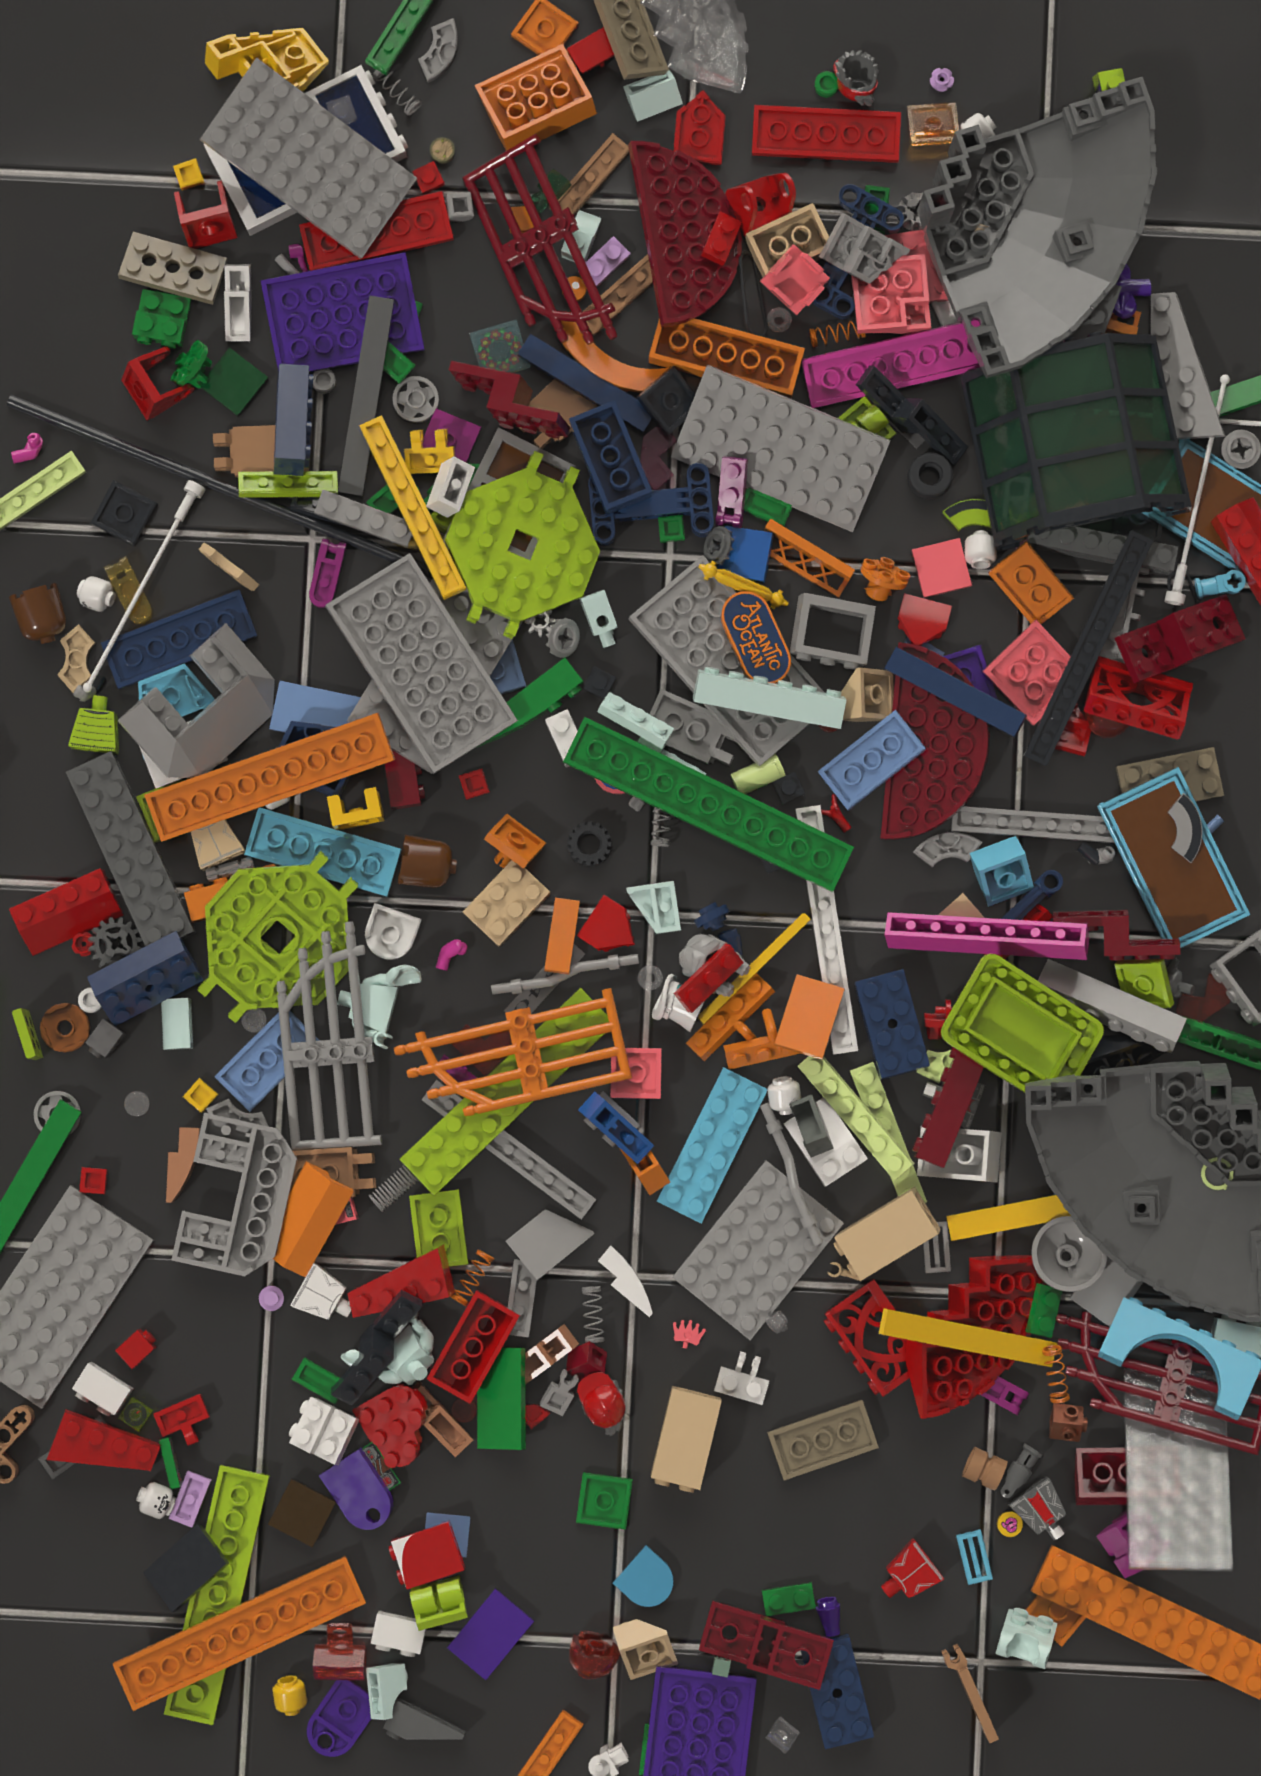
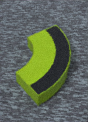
M964 500L951 505L942 512L958 531L971 525L983 526L991 531L985 500ZM993 503L999 529L1002 526L1003 507Z

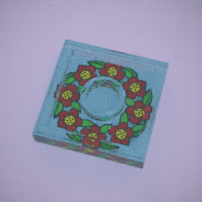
M517 320L469 333L480 367L509 373L530 368L529 363L517 356L524 345Z

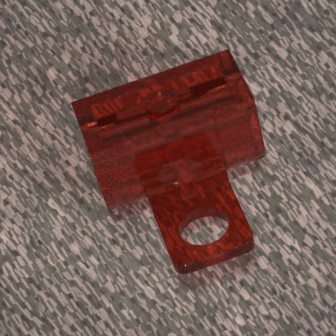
M328 1623V1643L315 1644L314 1679L365 1680L366 1645H353L352 1624ZM336 1629L345 1630L346 1633L337 1634L333 1631Z

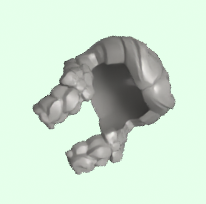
M697 934L692 937L679 953V963L682 966L683 975L691 977L711 958L712 952L719 950L727 942L717 939L712 934ZM743 959L744 963L735 971L741 976L748 974L749 969H751L749 964ZM724 982L712 994L717 993L718 995L730 997L734 993V986L729 982Z

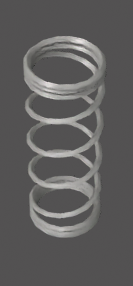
M375 70L372 77L376 81L384 80L382 85L383 89L392 88L390 91V97L399 96L397 100V105L402 106L407 104L404 112L407 115H412L415 111L418 110V108L421 106L420 100L414 101L407 108V106L415 98V96H413L409 101L403 104L398 103L402 94L408 90V87L405 88L398 95H391L392 90L401 81V79H399L392 86L384 88L385 81L393 73V71H391L386 77L377 80L384 74L378 70Z
M656 808L653 810V813L667 818L652 821V824L665 829L651 833L652 836L659 838L651 840V845L668 847L670 846V839L656 836L653 833L670 831L671 828L657 825L654 822L672 818L656 813V810H660Z
M600 1286L582 1287V1294L600 1297L583 1303L584 1306L600 1308L599 1310L584 1314V1317L601 1320L585 1325L584 1328L602 1331L585 1337V1343L589 1341L592 1343L604 1342V1337H594L602 1334L603 1330L588 1327L601 1323L603 1319L586 1316L602 1310L600 1306L586 1304L602 1298L600 1295L590 1294L591 1292H600Z

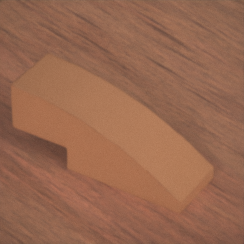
M180 1127L178 1152H168L166 1202L168 1203L175 1202L192 1174L196 1164L193 1161L201 1128Z
M565 1324L525 1353V1384L579 1344Z
M418 1381L411 1389H418L426 1400L428 1410H426L424 1426L456 1457L473 1441V1438L436 1397Z

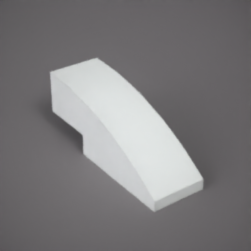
M251 264L225 265L224 304L226 341H251Z
M610 1245L598 1262L616 1276L611 1286L650 1317L653 1312L641 1281L624 1257Z

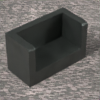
M811 1094L791 1102L789 1106L796 1118L804 1140L803 1144L810 1157L812 1158L834 1149L813 1095Z

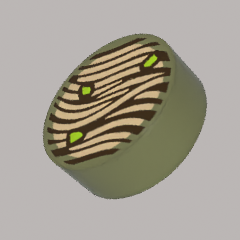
M444 137L435 139L430 146L431 157L440 164L450 162L455 155L453 143Z

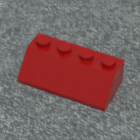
M1254 497L1216 515L1211 524L1238 569L1244 574L1247 584L1261 605V509Z
M101 868L9 908L16 927L32 956L71 940L78 933L83 934L84 932L91 931L94 927H99V922L101 921L106 924L110 917L115 920L124 916L108 877Z
M476 1290L428 1375L427 1380L471 1404L520 1315Z

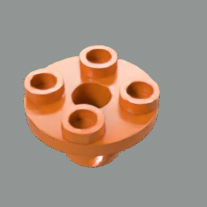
M881 557L880 560L866 558L860 569L861 573L870 580L868 586L864 588L866 594L876 601H886L892 594L891 589L901 590L906 588L911 575L907 571L894 566L895 562L886 557Z

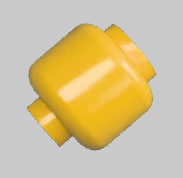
M284 1676L278 1679L272 1688L276 1710L285 1713L287 1716L299 1714L300 1710L307 1704L304 1682L297 1679L296 1676Z

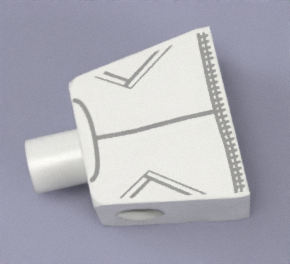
M314 1263L290 1306L328 1320L334 1311L345 1317H348L351 1313L349 1301L342 1298L347 1287L320 1265Z

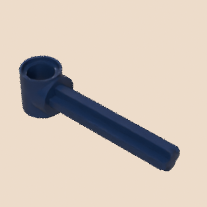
M1055 870L1044 872L1034 882L1035 887L1001 919L1022 920L1045 897L1049 899L1062 887L1063 878L1061 874ZM1051 875L1055 877L1057 885L1054 889H1049L1045 886L1044 879L1046 876Z

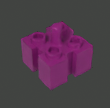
M1143 1503L1120 1513L1112 1521L1113 1524L1105 1527L1096 1536L1110 1556L1115 1555L1114 1563L1124 1578L1146 1569L1155 1560L1154 1557L1160 1555L1171 1545L1160 1528L1154 1529L1150 1523L1153 1518Z

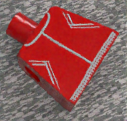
M913 1538L887 1565L886 1569L892 1578L881 1585V1588L889 1598L901 1589L908 1598H911L944 1580V1577Z

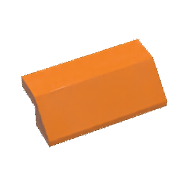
M306 1161L290 1190L276 1256L273 1260L282 1267L306 1278L352 1196L353 1189L331 1179L328 1171Z

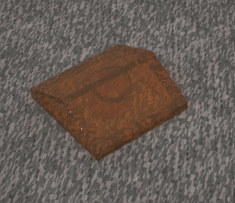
M956 102L907 106L908 132L912 146L952 142L955 131L959 130Z

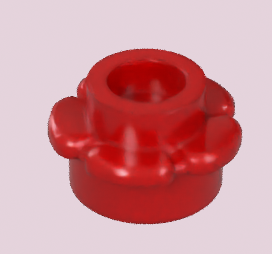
M84 932L83 934L78 933L73 937L72 949L76 954L79 953L80 956L84 957L91 954L88 948L93 946V943L89 942L88 938L93 937L92 934ZM82 942H86V946L83 947Z

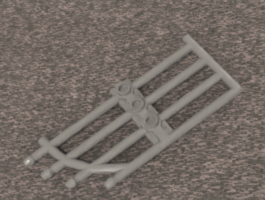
M353 922L345 923L347 949L332 953L330 932L322 931L323 958L310 968L309 961H307V949L299 948L300 978L288 996L286 994L285 981H277L276 987L278 992L277 998L292 1151L382 1145V1135L373 1134L367 1062L375 1061L373 1038L365 1037L357 958V956L365 955V946H356ZM348 958L355 1038L340 1039L333 963ZM324 970L330 1040L316 1041L310 980ZM302 993L306 1042L292 1043L289 1011ZM357 1063L364 1136L349 1137L343 1064ZM333 1065L339 1138L325 1139L318 1066ZM308 1067L315 1140H300L294 1068Z

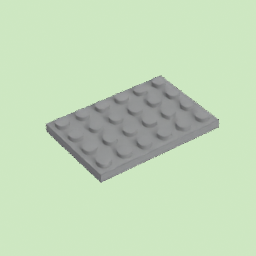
M767 1160L672 1277L749 1340L753 1338L844 1224L800 1188L811 1214L814 1213L818 1222L816 1226L823 1239V1243L814 1246L807 1228L804 1229L800 1219H802V1216L791 1194L788 1178Z

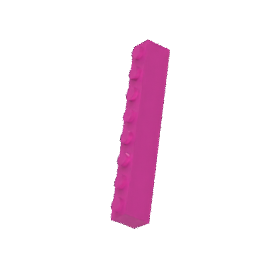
M889 912L885 928L888 948L1087 960L1090 938L1087 924Z

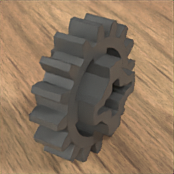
M110 917L107 925L103 921L99 922L100 930L95 927L92 929L95 937L88 938V941L93 943V946L89 947L88 951L95 952L91 959L100 960L98 967L101 968L104 964L109 966L117 962L110 960L113 956L120 955L126 957L142 949L137 946V943H140L142 938H136L135 936L138 933V929H130L131 921L124 925L123 918L120 917L117 923H114L113 918ZM112 928L120 929L118 933L114 934L106 932V930ZM127 935L131 940V947L127 945ZM115 939H117L120 941L118 943V946L120 948L117 947L115 950H113L111 948L112 943L110 941H114ZM99 940L101 943H103L104 946L103 954L101 953L99 948Z

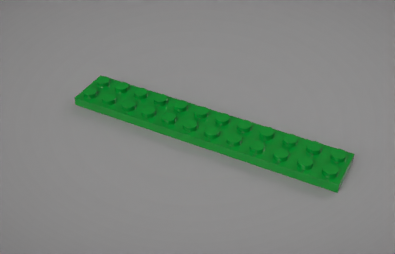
M584 717L563 760V763L829 892L834 891L854 848L837 838Z

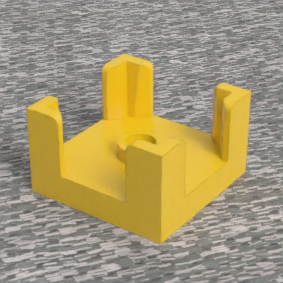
M376 787L364 790L367 809L365 810L363 807L345 813L344 803L339 795L327 797L332 826L335 830L385 821L380 793Z

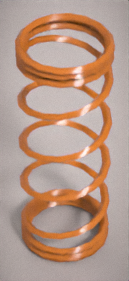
M849 321L847 337L843 325L841 323H838L836 339L832 327L828 325L826 327V341L820 328L817 327L816 330H814L813 328L809 329L812 347H818L817 329L820 331L825 345H827L828 327H830L836 343H838L839 325H841L846 336V339L848 341L850 322L852 323L856 334L857 329L852 321ZM861 333V337L865 338L866 333Z
M477 1249L476 1254L484 1258L489 1264H485L476 1260H471V1262L483 1274H479L470 1270H465V1272L473 1280H475L477 1284L470 1283L465 1280H459L460 1283L464 1287H466L472 1294L455 1290V1294L450 1296L452 1299L456 1300L457 1302L465 1306L468 1305L469 1301L460 1296L457 1292L469 1296H473L474 1294L463 1282L474 1286H479V1282L470 1273L485 1276L484 1271L474 1262L485 1266H491L490 1262H493L494 1260L493 1257L479 1249Z
M1050 1345L1042 1349L1044 1356L1061 1354V1357L1056 1361L1044 1362V1364L1060 1363L1063 1365V1368L1059 1371L1046 1373V1375L1059 1373L1065 1377L1060 1382L1048 1383V1386L1058 1384L1066 1386L1064 1392H1056L1049 1395L1050 1402L1064 1403L1070 1399L1069 1394L1066 1392L1068 1386L1062 1383L1065 1381L1066 1375L1061 1372L1065 1365L1059 1362L1063 1357L1061 1353L1062 1347L1059 1345Z

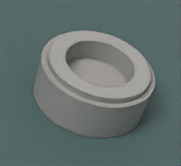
M321 369L313 373V388L318 393L327 394L335 388L336 377L330 369Z

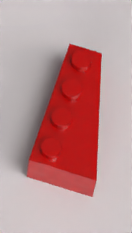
M444 1244L347 1293L353 1318L382 1312L401 1289L423 1300L422 1303L448 1298L455 1294Z
M65 1409L47 1460L151 1471L160 1449V1443Z

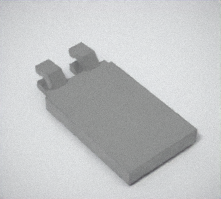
M661 689L649 715L664 721L667 725L674 728L665 746L708 765L709 763L713 764L716 760L730 767L734 759L733 755L720 750L725 738L733 742L736 741L708 709Z
M1107 1256L1105 1269L1099 1279L1091 1286L1073 1292L1069 1298L1111 1327L1123 1298L1129 1299V1297H1133L1143 1281L1140 1282L1129 1276L1122 1267Z

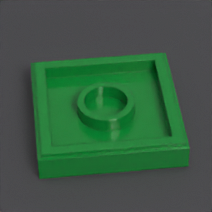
M583 1472L576 1523L626 1530L633 1479Z

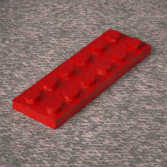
M754 105L752 156L898 163L901 112Z
M442 191L402 200L361 259L311 222L299 224L310 271L385 257L454 240Z

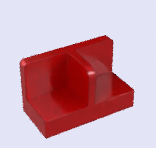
M604 27L567 48L571 60L576 64L581 74L586 73L597 65L601 68L604 67V61L615 56Z

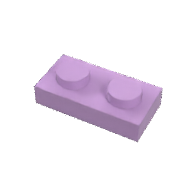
M614 236L586 262L596 287L631 256V253Z
M188 1470L169 1519L193 1527L212 1479Z

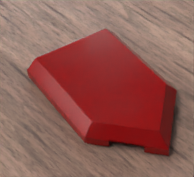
M704 90L677 111L674 151L679 150L700 164L721 165L725 114L718 109Z

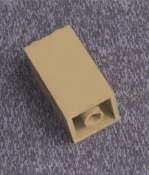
M913 1187L840 1231L834 1237L836 1240L834 1246L840 1256L845 1254L849 1261L847 1267L854 1278L858 1276L861 1281L939 1234L941 1228L916 1187Z
M672 1386L651 1470V1478L655 1479V1484L669 1487L670 1483L679 1485L680 1490L694 1493L695 1489H701L722 1402L720 1397Z

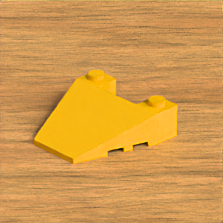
M304 28L275 30L269 35H259L258 32H253L247 37H236V34H231L206 43L205 64L217 80L237 72L243 77L254 60L258 58L303 92L329 63V60Z

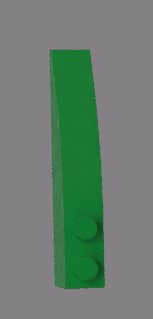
M563 658L506 702L518 721L479 746L498 740L523 728L548 711L550 713L555 712L563 705L561 703L563 699L567 696L573 698L581 692L582 688L580 686L583 685V680L567 659Z
M1187 1018L1177 1042L1261 1070V1040Z

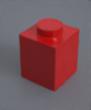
M139 1329L115 1351L133 1369L157 1348L154 1344L156 1339L149 1331L145 1330L143 1332Z

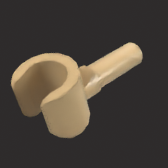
M837 1262L830 1263L839 1267V1272L835 1275L827 1272L831 1277H839L841 1275L860 1281L858 1276L854 1278L850 1271L842 1268L841 1264Z

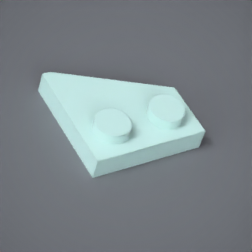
M674 881L626 888L627 893L656 934L681 931Z

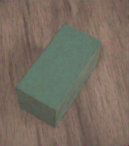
M714 1655L712 1675L728 1677L731 1660Z

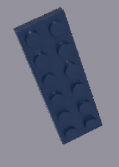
M241 591L231 592L118 636L107 656V661L118 689L138 683V681L179 665L193 662L190 655L225 623L242 642L258 637ZM111 639L101 642L104 651Z

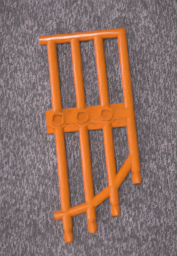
M611 988L602 990L603 998L536 1014H531L530 1007L517 1009L505 1013L506 1021L427 1039L425 1032H419L415 1034L417 1041L394 1047L395 1055L422 1051L428 1063L419 1068L413 1067L406 1070L408 1078L434 1073L446 1084V1086H442L439 1089L433 1088L428 1090V1099L458 1094L477 1103L475 1106L471 1105L463 1108L464 1116H472L475 1113L481 1114L632 1078ZM606 1008L609 1020L607 1023L538 1039L536 1037L534 1024ZM509 1030L512 1045L439 1062L431 1049ZM608 1032L612 1033L614 1047L542 1063L539 1048ZM515 1054L518 1067L515 1070L459 1083L446 1071ZM617 1056L620 1071L552 1087L547 1085L546 1072ZM516 1079L521 1080L523 1089L522 1094L492 1100L473 1091V1089Z

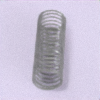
M404 1165L402 1167L409 1176L401 1168L399 1170L407 1180L398 1171L396 1172L405 1184L395 1173L393 1175L400 1184L392 1176L390 1177L398 1188L387 1178L396 1192L386 1181L384 1183L391 1192L383 1184L381 1185L389 1196L380 1186L378 1188L385 1197L375 1189L383 1201L372 1192L381 1205L369 1194L370 1199L382 1212L386 1210L385 1206L389 1208V1205L395 1202L394 1199L398 1200L401 1194L404 1195L403 1191L407 1192V1189H410L409 1185L413 1187L412 1183L416 1184V1181H419Z

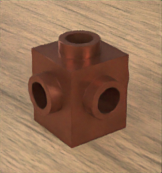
M1053 1403L1049 1419V1438L1080 1442L1081 1434L1086 1432L1088 1418L1083 1417V1406Z

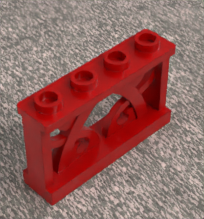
M1099 656L1091 672L1084 712L1174 739H1180L1186 724L1193 683L1159 674L1134 684L1125 663ZM1098 682L1106 684L1097 686ZM1100 692H1109L1105 695L1099 694ZM1135 692L1145 695L1153 704L1146 706L1133 704L1124 694ZM1172 704L1179 705L1180 708L1178 709L1177 707H1175V706L1172 705Z
M871 1279L824 1314L827 1318L824 1320V1323L831 1333L837 1331L841 1337L838 1343L847 1354L851 1351L856 1358L852 1363L859 1373L865 1372L868 1375L870 1381L867 1384L874 1394L880 1393L884 1397L910 1378L908 1370L901 1374L898 1363L906 1361V1339L889 1336L887 1342L889 1354L872 1352L863 1347L866 1321L875 1327H880L881 1321L876 1322L869 1318V1314L871 1313L875 1317V1313L878 1311L883 1313V1309L896 1311L876 1281ZM867 1291L872 1294L862 1310L850 1304ZM846 1309L853 1310L859 1314L858 1320L852 1316L845 1317L851 1321L849 1327H843L839 1322L840 1313ZM855 1332L854 1346L845 1334ZM900 1339L903 1342V1346L901 1348L896 1347L899 1353L895 1354L893 1341ZM862 1357L875 1361L871 1367V1370L864 1362ZM888 1363H893L895 1367L894 1378L888 1382L881 1381L877 1376V1370L884 1368L887 1375L889 1372Z

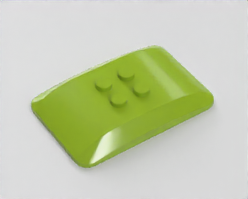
M987 954L981 958L941 1029L944 1041L1024 1093L1025 1083L1073 1074L1080 1076L1104 1033L1102 1023L996 954Z

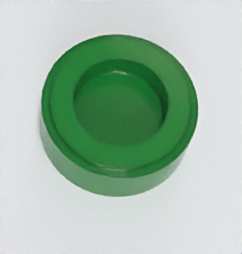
M825 71L816 77L815 90L818 95L828 98L837 93V77L833 72Z

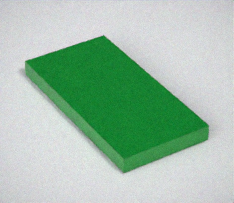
M502 1348L477 1391V1449H526L525 1348Z

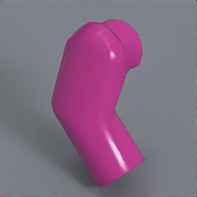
M29 434L25 448L11 452L14 464L33 460L38 456L43 446V440L39 434Z
M457 939L442 946L436 968L447 971L452 957L457 954L464 955L466 953V943Z

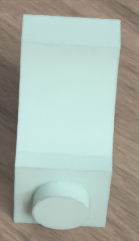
M579 210L575 218L579 230L574 232L573 235L586 262L602 218ZM564 242L561 250L562 258L574 262L566 242Z
M390 1663L366 1668L371 1719L386 1720L393 1718L395 1700L403 1690H407L408 1674L405 1664Z

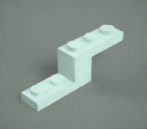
M610 692L601 703L597 711L598 713L640 736L638 743L704 775L707 774L696 766L678 758L675 754L664 750L674 730L673 727L624 701L621 697Z

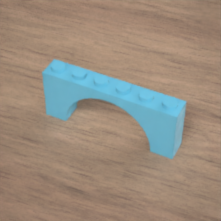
M1129 1297V1299L1123 1298L1098 1357L1121 1367L1126 1357L1134 1349L1148 1341L1175 1339L1185 1342L1200 1351L1209 1361L1215 1372L1218 1384V1397L1214 1410L1238 1420L1261 1370L1260 1356L1252 1351L1246 1350L1243 1352L1238 1350L1236 1345L1230 1341L1222 1340L1221 1342L1216 1340L1206 1330L1199 1329L1197 1331L1189 1327L1190 1324L1178 1318L1175 1320L1170 1319L1160 1309H1148L1142 1306L1143 1303L1138 1299Z

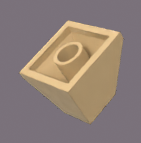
M856 668L841 691V696H844L847 700L843 721H882L891 714L894 697L893 673L887 670Z
M638 1619L613 1627L618 1648L630 1680L656 1672V1665L671 1667L678 1664L666 1630Z

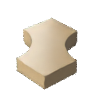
M203 543L199 548L204 556L249 590L254 591L259 584L214 548L206 543Z
M79 624L60 640L65 649L66 659L58 676L73 693L78 685L83 686L85 683H88L91 677L87 660L91 649L96 644Z

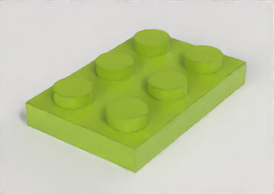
M459 1190L438 1192L435 1196L431 1193L409 1196L417 1257L444 1244L449 1267L469 1264Z

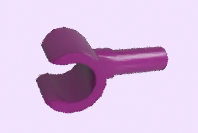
M299 244L289 245L290 258H298L302 272H307L308 269L302 246Z

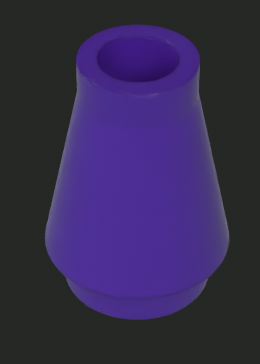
M836 1597L819 1599L816 1611L825 1630V1635L828 1637L839 1635L840 1603L837 1602Z

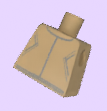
M226 819L191 831L199 867L202 871L245 853L244 846Z

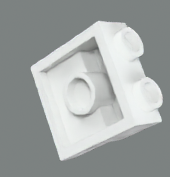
M310 1397L309 1401L305 1400L300 1407V1414L302 1416L299 1423L293 1424L289 1431V1436L292 1437L289 1443L334 1465H339L360 1419L318 1398Z

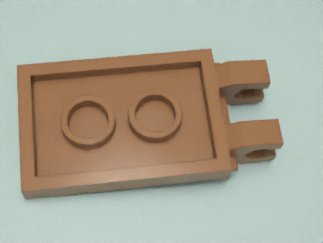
M555 379L529 403L530 407L559 412L568 425L569 418L599 407ZM542 432L534 440V445L543 449L552 440L561 442L566 437L560 436L559 439L551 438Z
M275 425L233 427V429H229V434H213L214 447L230 446V458H214L215 471H231V474L235 473V477H238V472L273 471Z
M353 1147L293 1151L297 1157L291 1188L306 1161L328 1171L331 1179L352 1188L353 1194L351 1197H356V1194H360V1189L377 1188L376 1178L359 1179L358 1164L375 1163L374 1153L357 1154V1149H353Z
M958 1644L953 1645L957 1653L955 1659H950L946 1649L941 1650L947 1667L957 1671L988 1742L992 1743L999 1740L967 1668V1660Z

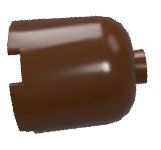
M57 583L51 584V589L48 590L47 586L43 585L22 591L23 594L20 595V598H17L16 594L9 596L20 631L25 638L32 641L40 640L41 644L55 641V635L65 629L66 616Z
M405 835L398 884L439 888L445 885L450 874L455 875L457 860L452 859L450 846L438 840Z

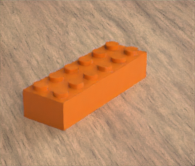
M659 319L649 354V363L665 368L675 366L680 372L699 377L703 376L706 366L710 365L792 399L805 348L699 319H693L686 323L669 327H661Z

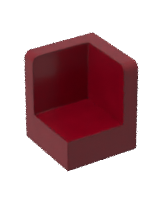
M590 1341L575 1347L568 1352L567 1373L573 1377L575 1374L578 1375L579 1381L595 1372L605 1373L607 1352Z

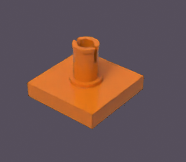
M508 814L484 838L485 841L499 850L494 861L498 864L504 858L500 864V867L503 868L512 860L524 869L546 844L545 841Z

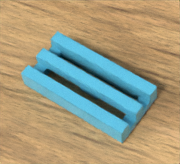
M981 1529L957 1534L956 1538L968 1585L992 1580L993 1577ZM975 1536L978 1539L986 1572L985 1576H981L972 1538ZM963 1539L968 1540L976 1578L971 1576Z

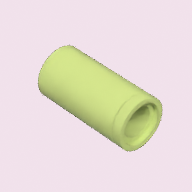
M776 754L761 766L753 763L730 774L736 790L743 794H748L786 776Z

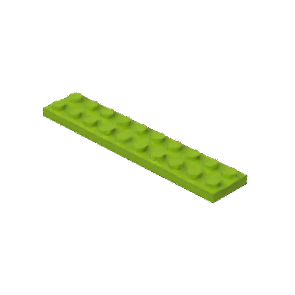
M580 988L560 1008L592 1001V999ZM602 1009L545 1021L535 1032L538 1039L607 1023L609 1020L607 1014ZM604 1034L539 1048L542 1063L584 1054ZM515 1054L509 1055L489 1075L518 1069ZM570 1067L546 1072L545 1076L548 1087ZM520 1079L473 1089V1091L492 1100L523 1093ZM464 1098L399 1160L435 1196L534 1101L481 1114L475 1113L472 1116H464L463 1108L477 1104Z
M220 1465L205 1530L230 1564L189 1600L183 1630L241 1604L270 1475ZM227 1668L169 1694L164 1715L214 1725Z

